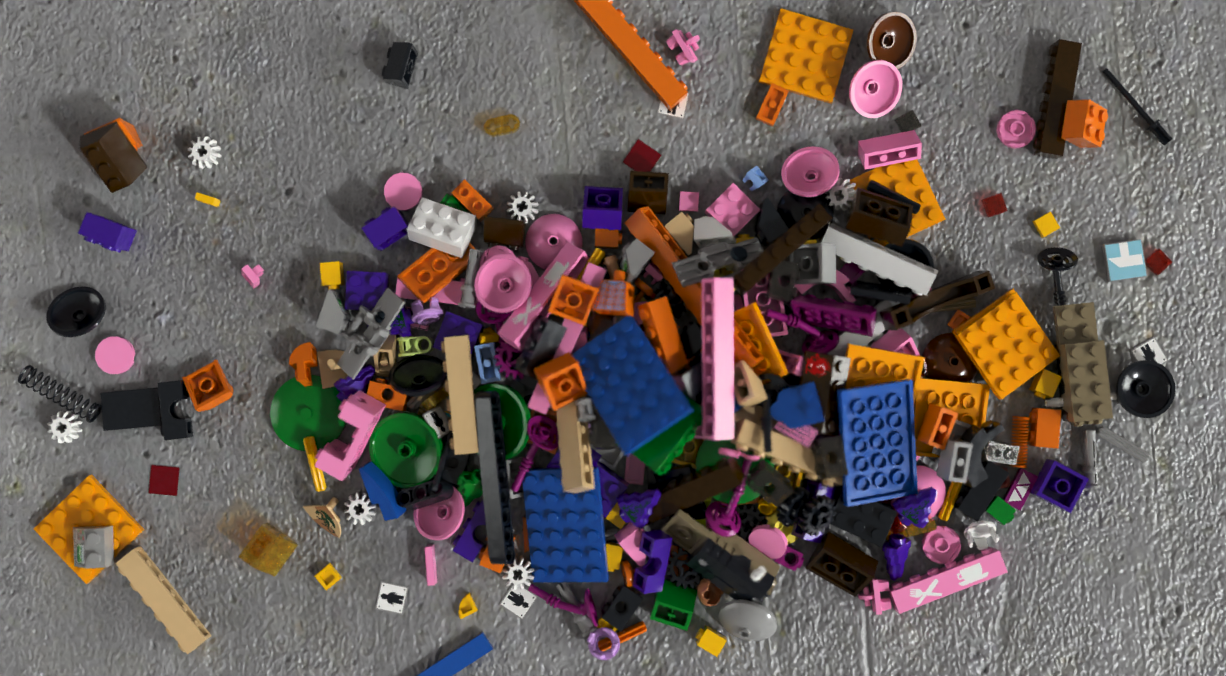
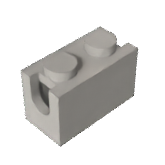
M948 439L945 449H941L936 476L947 481L966 483L973 444L961 439Z

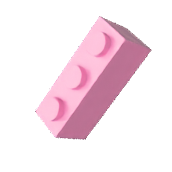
M915 130L858 141V157L864 169L921 159L922 143Z

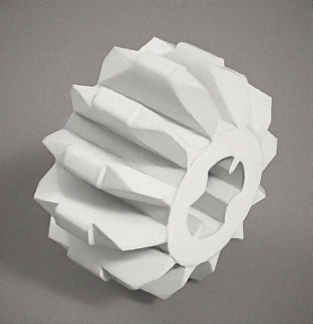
M200 136L197 137V143L191 141L193 148H187L188 151L192 152L188 155V158L193 159L192 164L195 166L199 165L201 169H204L205 166L209 169L212 168V163L218 164V161L215 160L216 157H222L221 154L217 153L221 150V147L216 146L217 141L214 139L210 140L208 136H205L204 139ZM207 150V154L202 155V152Z
M839 178L835 185L827 191L830 195H827L826 198L831 199L829 205H835V210L842 209L845 211L848 210V207L851 208L856 190H854L856 184H850V179L848 178L845 180Z
M519 191L517 192V199L513 195L510 196L514 202H507V205L512 207L507 209V213H513L510 217L511 220L518 216L517 220L522 221V218H524L525 224H528L527 217H530L532 220L535 219L532 213L538 214L539 211L533 207H537L539 204L538 202H533L535 199L534 195L528 198L529 193L525 192L522 197ZM525 203V206L528 207L527 210L524 209L523 212H520L518 206H522Z
M59 411L57 415H52L51 419L53 422L47 423L48 426H51V429L47 432L53 433L51 439H58L59 443H71L73 439H77L79 437L77 432H82V429L78 427V425L82 424V421H76L79 415H72L71 411H66L65 413Z
M357 492L355 497L353 495L349 496L350 502L346 501L344 503L345 506L349 507L344 510V513H350L347 520L354 518L353 524H357L360 521V524L364 525L366 520L368 522L372 521L370 515L375 516L377 513L372 510L377 507V504L371 505L370 498L367 499L368 493H364L361 496V493ZM362 505V509H364V511L359 512V508H357V506Z
M515 557L513 564H506L509 568L504 567L502 569L504 573H507L502 576V579H509L506 585L510 586L513 583V590H516L517 585L523 590L524 583L530 586L531 582L528 579H534V576L530 574L534 571V568H528L531 564L530 561H527L526 564L523 563L524 557H521L520 562ZM516 569H517V571H519V570L522 571V574H521L522 577H520V576L516 577V576H515V570H516Z

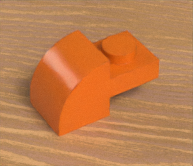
M310 342L295 348L289 359V365L295 369L296 380L304 387L312 386L311 367L318 366L317 349Z

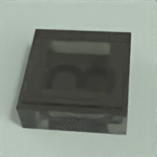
M913 110L895 119L901 133L917 130L922 127Z

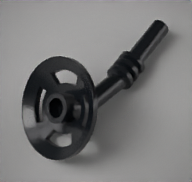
M1053 247L1044 249L1038 254L1037 261L1042 267L1053 271L1055 304L1057 306L1065 305L1067 301L1064 299L1066 296L1063 295L1065 291L1062 289L1061 271L1074 268L1078 263V257L1074 252L1065 248ZM1051 254H1060V255H1054V256H1052V257H1050V258L1048 257V255H1051Z
M762 373L758 375L761 381L766 379L772 380L771 384L763 385L767 399L761 402L763 410L762 417L760 418V421H762L760 424L761 430H763L764 452L770 453L772 452L771 430L773 429V426H771L773 424L771 422L772 417H770V409L773 405L771 401L777 400L778 394L781 392L778 384L783 390L788 389L789 385L777 374Z

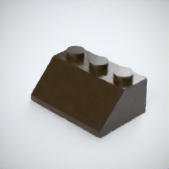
M117 121L80 136V150L111 193L130 186L147 169V165Z
M857 188L847 217L846 228L853 232H859L871 238H877L902 247L911 230L913 206Z
M828 532L821 540V543L817 545L805 568L856 597L874 578L879 561Z

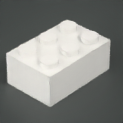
M422 197L407 227L408 238L416 243L463 258L477 228L476 216Z

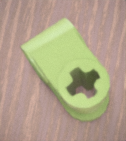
M428 336L397 338L400 349L398 357L426 354L434 350V340ZM426 339L429 342V347L423 350L421 342Z

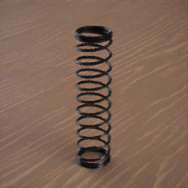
M32 365L26 366L18 376L20 384H26L27 388L33 387L34 392L39 391L41 396L46 395L47 399H53V402L59 403L60 407L66 406L67 411L73 410L74 415L79 414L80 418H86L87 422H93L100 414L102 407L95 402L90 406L87 415L81 416V412L88 406L90 398L85 400L78 413L74 412V409L81 403L83 395L77 398L72 409H68V404L73 401L77 391H74L69 396L65 405H61V401L68 395L70 387L63 391L59 401H54V397L62 390L63 383L56 388L53 397L49 398L48 393L57 384V379L53 380L48 386L46 393L42 394L41 390L50 381V376L43 380L39 390H35L34 386L42 379L43 372L37 375L32 386H28L27 383L37 373V368H34ZM30 368L26 378L21 381L24 373ZM98 407L96 413H95L94 416L90 419L92 413H93V412L95 411V409Z

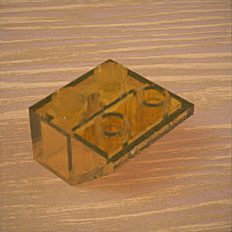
M267 522L259 527L239 555V558L257 570L276 576L298 544Z

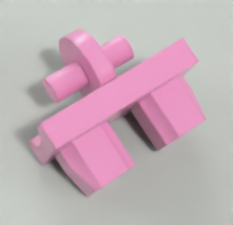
M674 30L672 32L673 35L666 43L671 50L679 46L681 47L683 52L675 56L679 65L696 62L698 59L691 46L694 51L699 49L697 42L700 40L699 35L693 37L690 32H687L685 35L688 40H686L681 30Z
M874 576L869 582L870 593L869 586H865L863 588L864 593L859 594L858 597L860 600L865 601V606H871V599L872 611L876 612V615H880L882 611L892 608L889 597L880 598L881 591H889V581L887 579H877Z

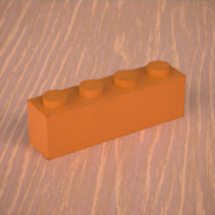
M666 296L638 305L637 307L646 337L670 375H672L688 362Z

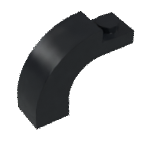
M989 420L984 422L981 427L971 425L961 436V440L973 444L966 483L962 482V484L974 488L988 478L981 463L982 450L991 439L1005 430L1002 423Z

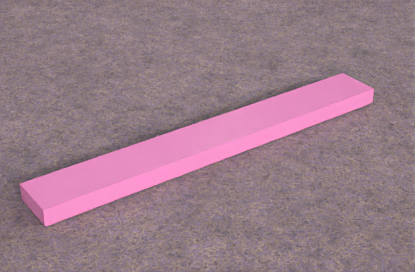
M588 262L581 281L599 288L607 270ZM566 318L564 319L562 326L566 327L567 330L553 359L567 352L573 353L584 325ZM537 383L527 407L546 415L550 404L539 383Z

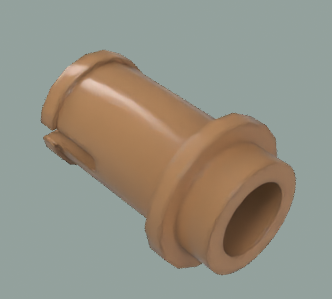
M615 255L604 258V265L607 267L610 280H613L614 271L619 270L617 263L619 260Z

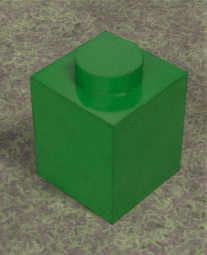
M995 495L984 512L999 524L1005 525L1013 520L1016 510L999 496Z

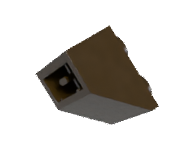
M630 171L627 212L635 213L639 208L649 206L654 214H666L669 173Z

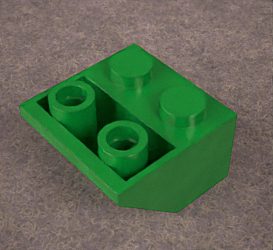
M664 579L662 591L656 592L649 614L650 619L687 631L695 606L697 589L688 586L686 589H682L681 584L679 587H676L675 582H669V580Z

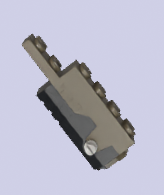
M1094 302L1053 306L1057 345H1054V347L1060 354V357L1056 359V369L1058 370L1057 375L1062 378L1058 385L1060 397L1045 400L1046 408L1061 407L1063 421L1070 422L1071 425L1102 424L1103 419L1113 418L1111 401L1116 400L1117 396L1115 392L1110 393L1104 340L1098 341Z
M680 509L661 528L662 531L673 537L672 541L691 554L686 565L694 568V571L701 573L702 577L708 578L709 582L725 592V600L728 602L733 599L746 600L761 605L763 600L770 596L777 584L776 575L781 566L736 534L731 537L720 536L712 531L711 528H705L704 525L698 523ZM722 524L719 525L720 528L724 530H729L726 526Z

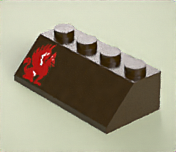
M805 351L799 386L811 382L815 383L825 420L810 426L819 430L818 434L838 436L839 410L837 390L846 389L851 358L835 354Z

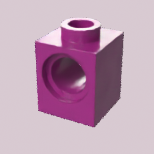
M787 545L784 555L773 560L796 571L803 564L804 554ZM790 552L794 553V559L786 562L785 555Z

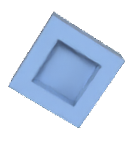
M758 166L748 171L743 179L744 183L748 180L753 182V186L749 188L750 191L760 188L769 181Z

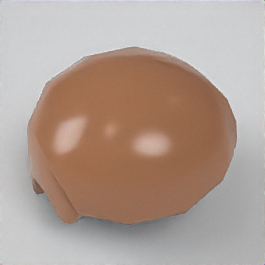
M703 578L697 586L699 601L705 606H716L724 592L709 582L708 578Z

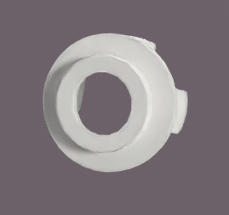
M976 521L964 530V536L968 539V546L970 548L973 546L974 541L978 550L988 549L987 537L992 536L995 543L999 541V536L995 532L996 526L990 521Z

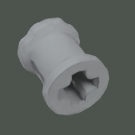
M591 398L575 401L579 411L578 422L596 419L592 411L593 402Z

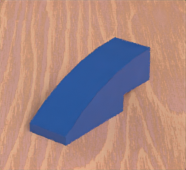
M372 461L359 468L371 504H379L385 521L396 519L407 511L406 508L400 507L397 504L396 497L398 492Z

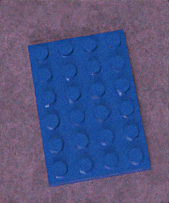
M633 316L624 317L571 354L579 363L587 387L585 389L626 456L694 411Z
M903 379L837 390L844 505L850 507L908 496L909 494H918L913 380Z
M592 467L594 489L579 493L563 491L561 468L529 469V472H526L522 483L531 568H534L532 572L534 576L533 583L608 582L609 573L599 467Z

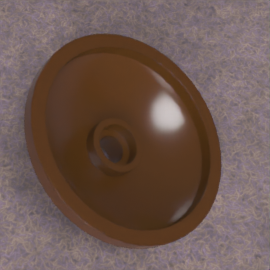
M894 11L884 13L878 17L872 24L867 37V51L871 61L884 60L893 64L897 69L903 67L912 57L917 42L916 29L912 20L907 15Z
M945 333L934 337L926 345L922 353V357H925L922 369L928 379L971 382L978 372L953 333ZM952 358L957 360L955 365L951 363Z

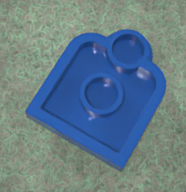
M814 382L782 390L778 394V402H775L770 409L773 419L783 421L785 426L790 429L825 421Z

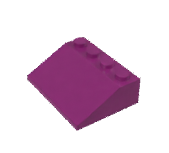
M810 294L805 296L799 295L791 301L794 315L800 317V320L811 326L873 337L877 320V309H874L873 306H857L849 301L841 303L831 298L818 299Z

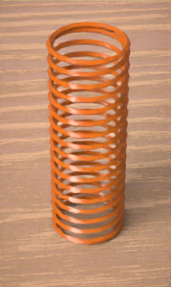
M1012 416L1013 418H1021L1012 419L1021 422H1012L1013 424H1020L1012 425L1013 427L1020 428H1011L1012 430H1019L1011 431L1012 433L1019 434H1011L1012 436H1018L1011 437V439L1018 440H1011V442H1017L1011 443V445L1017 446H1011V448L1016 449H1010V451L1016 452H1010V454L1022 456L1010 455V457L1022 459L1010 458V460L1021 462L1010 461L1009 463L1021 465L1009 466L1027 468V464L1023 463H1027V461H1024L1027 458L1024 457H1028L1025 455L1028 454V452H1025L1028 449L1025 448H1028L1026 445L1029 443L1026 442L1029 441L1027 436L1029 435L1028 432L1030 431L1028 429L1030 428L1023 426L1030 425L1023 423H1030L1029 421H1024L1030 420V417Z

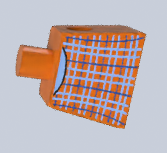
M615 270L613 280L601 281L599 292L592 306L593 311L600 315L634 317V286L625 281L626 272Z

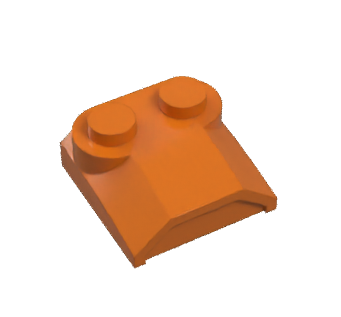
M562 274L548 312L585 326L599 288Z
M217 359L188 376L182 377L194 408L198 412L210 410L229 400L233 395V387L228 383Z

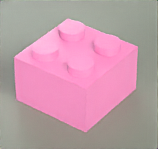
M732 183L704 213L709 217H714L735 236L761 209Z

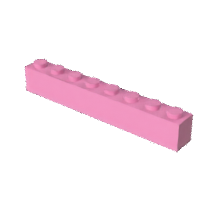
M732 278L702 279L703 439L709 440L734 439V287Z

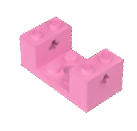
M360 390L354 395L351 394L347 400L344 399L339 407V410H341L339 418L357 427L352 435L354 440L352 444L349 443L348 445L338 439H334L331 443L327 442L325 447L321 448L315 457L317 459L315 467L343 481L355 469L386 404Z

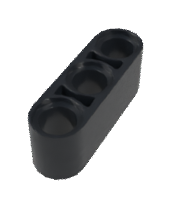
M434 480L401 490L397 494L396 502L400 507L416 510L451 498L454 488L451 483L440 480L437 492L431 490Z

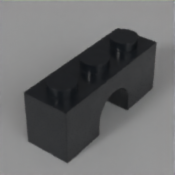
M177 380L158 383L156 395L160 400L158 413L160 418H162L160 431L164 441L193 437L191 418H180L175 412V406L180 400L189 399V393L184 381Z

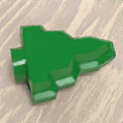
M475 469L473 472L463 471L459 475L457 490L463 497L465 508L475 498H479L483 494L481 470Z

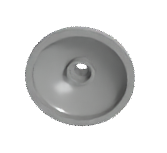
M734 600L724 604L719 612L721 625L728 633L739 639L761 641L771 637L776 631L777 621L771 611L758 603Z

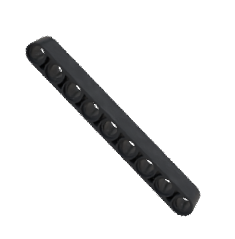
M495 390L478 391L474 396L489 559L492 564H512L515 560V548L500 396Z

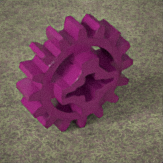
M501 342V348H496L495 350L499 354L494 355V360H498L495 363V367H500V374L506 373L505 378L512 375V379L515 380L516 376L519 375L520 379H523L524 374L518 370L510 369L515 368L517 360L510 362L512 356L521 355L522 351ZM503 352L505 353L504 355L507 357L505 363H503L502 360Z

